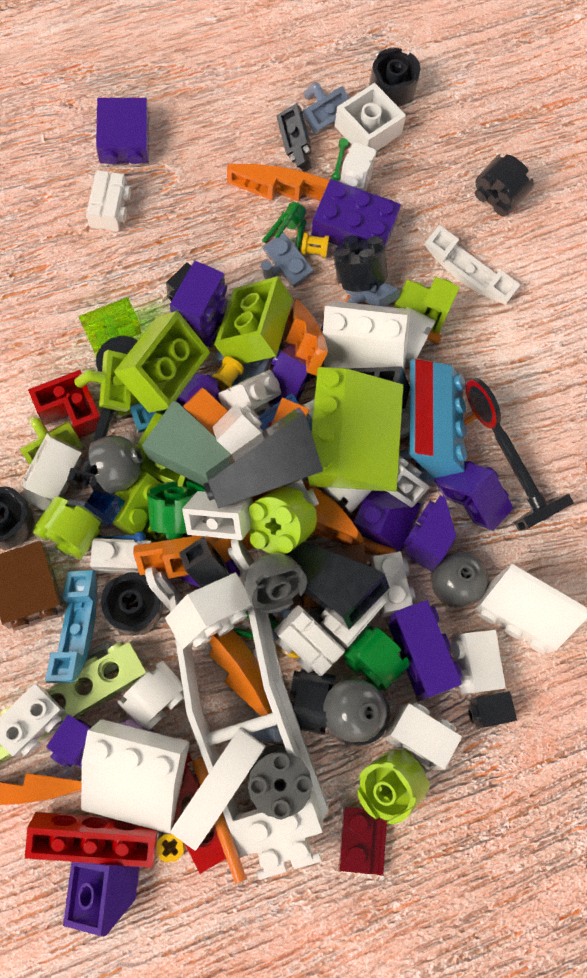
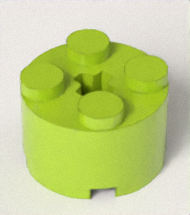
M279 487L250 505L248 509L250 515L249 534L250 542L255 548L262 549L267 553L279 552L287 554L313 533L317 523L316 511L311 502L308 503L302 496L304 494L300 490L293 487Z
M55 496L35 525L36 528L33 534L44 541L51 540L56 543L54 548L66 556L71 554L81 560L92 546L93 538H97L103 526H100L101 522L86 510L77 505L75 508L72 506L67 507L65 505L68 500Z
M390 750L382 753L360 773V787L357 791L359 800L369 815L375 819L380 817L387 820L389 824H396L404 821L421 804L430 788V782L420 763L412 757L408 750Z

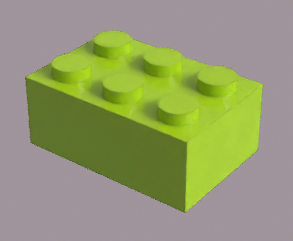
M278 276L233 288L214 344L223 357H232L241 364H247L277 356L293 298Z
M177 310L156 317L115 369L114 373L149 413L168 409L171 403L177 400L210 351Z

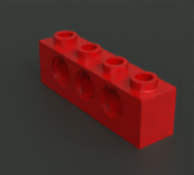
M189 752L187 753L184 768L185 780L180 787L174 824H176L184 812L182 806L184 798L188 795L194 796L200 788L196 773L193 774L188 765L189 762L193 761ZM215 825L212 826L214 830L213 838L207 842L202 841L196 851L185 844L200 874L226 859Z
M35 812L27 827L24 859L153 868L158 830L109 817Z

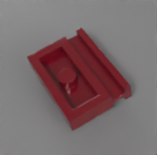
M343 806L339 871L384 875L387 820L380 817L375 819L364 808Z

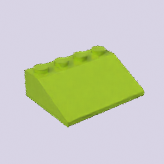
M318 367L311 434L323 471L308 476L309 486L397 491L403 384L350 369Z

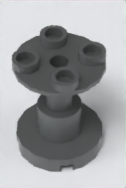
M284 744L265 746L249 771L248 789L250 798L257 809L269 817L283 820L302 810L310 798L313 785L310 771L304 762L293 754L287 753Z

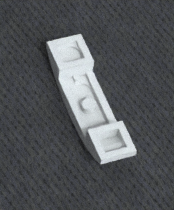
M439 225L424 244L432 256L463 284L491 300L506 305L521 284L502 270H499L497 274L459 247L457 243L460 239Z
M239 728L170 833L196 851L258 759L265 745Z

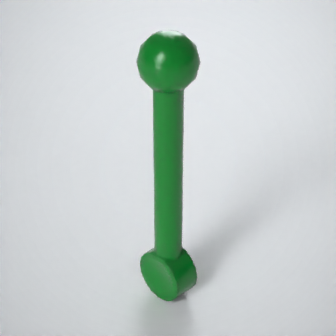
M345 138L340 139L338 144L340 148L335 172L331 176L332 180L335 181L341 179L340 168L344 150L348 147V140Z

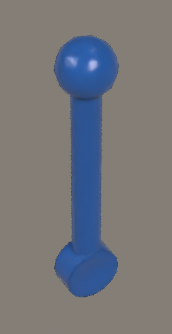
M139 531L135 535H98L97 539L136 540L138 542L144 541L146 534Z

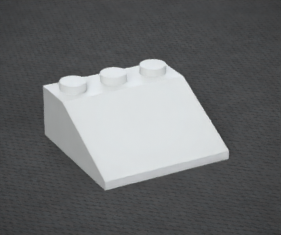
M339 301L329 302L325 306L323 336L328 349L324 359V367L351 369L402 366L405 372L412 310Z
M513 564L489 581L486 591L474 608V610L480 613L479 616L483 620L491 624L496 622L505 628L504 631L508 635L517 639L523 638L530 643L529 646L533 650L542 654L557 650L587 619V607Z
M102 719L99 720L87 733L82 758L81 810L170 834L190 742Z

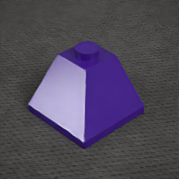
M372 490L363 500L354 520V525L362 537L394 548L396 552H401L404 546L403 543L411 530L421 504L417 502L411 508L387 491Z
M71 862L63 926L97 936H107L136 900L139 867Z

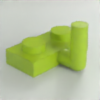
M111 350L105 351L102 372L87 370L75 379V385L81 388L91 381L101 383L99 407L124 412L130 410L131 392L114 373L127 354Z
M32 415L29 418V423L39 438L19 449L30 465L47 433L76 448H80L83 445L68 421L48 432L39 416Z

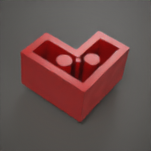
M81 370L28 389L37 414L44 425L69 416L79 438L96 432L100 415L87 385L81 388L75 385V379L82 374Z

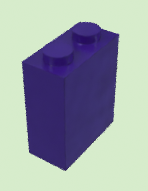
M97 98L96 150L99 163H149V110L147 98Z

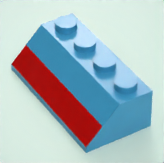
M413 359L410 360V455L433 478L465 472L464 461L467 460V451L464 446V436H466L467 430L463 421V413L466 412V404L463 399V390L466 388L464 377L458 374L452 365Z

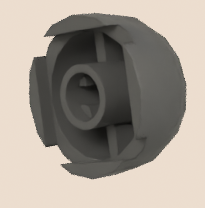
M116 435L104 436L91 442L89 447L90 465H96L99 474L94 476L100 486L108 493L121 492L131 487L140 477L143 454L140 448L134 446L127 438Z
M457 551L446 554L443 560L431 572L434 594L442 603L454 608L472 606L482 598L488 586V573L485 565L477 556L469 552Z
M275 552L259 557L250 565L245 575L244 585L248 598L255 609L261 608L264 613H273L291 606L294 603L292 598L298 592L300 596L304 593L307 586V577L301 566L291 556Z
M350 679L335 684L327 693L323 704V712H326L327 719L325 723L335 737L344 741L364 742L375 737L383 728L386 719V703L382 693L374 685L363 680Z

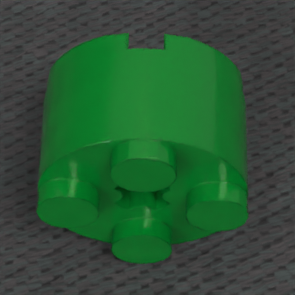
M177 481L161 483L150 488V493L147 492V503L151 530L166 534L167 539L182 538L183 533H187L182 508L197 491L205 492L203 485L186 481L187 486H178Z
M368 624L348 648H344L343 655L346 658L344 663L355 674L360 671L367 678L365 682L374 685L379 691H386L410 666L407 657L402 661L398 656L401 649L377 627L371 631V624Z

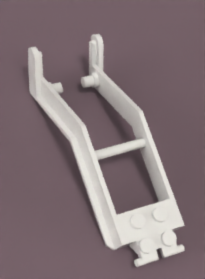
M232 539V548H229L228 552L240 570L241 582L244 585L246 572L254 560L241 540ZM155 566L146 568L145 575L150 589L171 612L183 599L182 595L162 571L159 572ZM252 605L248 609L263 686L273 713L210 732L201 708L192 647L189 646L182 649L176 637L175 640L186 713L208 773H210L220 758L215 744L232 739L239 728L249 734L275 725L278 726L287 753L293 754L302 760L310 771L313 785L310 798L304 808L293 816L278 820L265 815L258 809L240 814L234 796L223 810L239 857L258 853L259 863L263 868L257 870L258 878L261 880L287 872L285 861L291 860L294 870L322 861L320 852L312 854L308 837L323 833V821L328 812V805L283 682L269 614L262 612L261 608L255 609Z

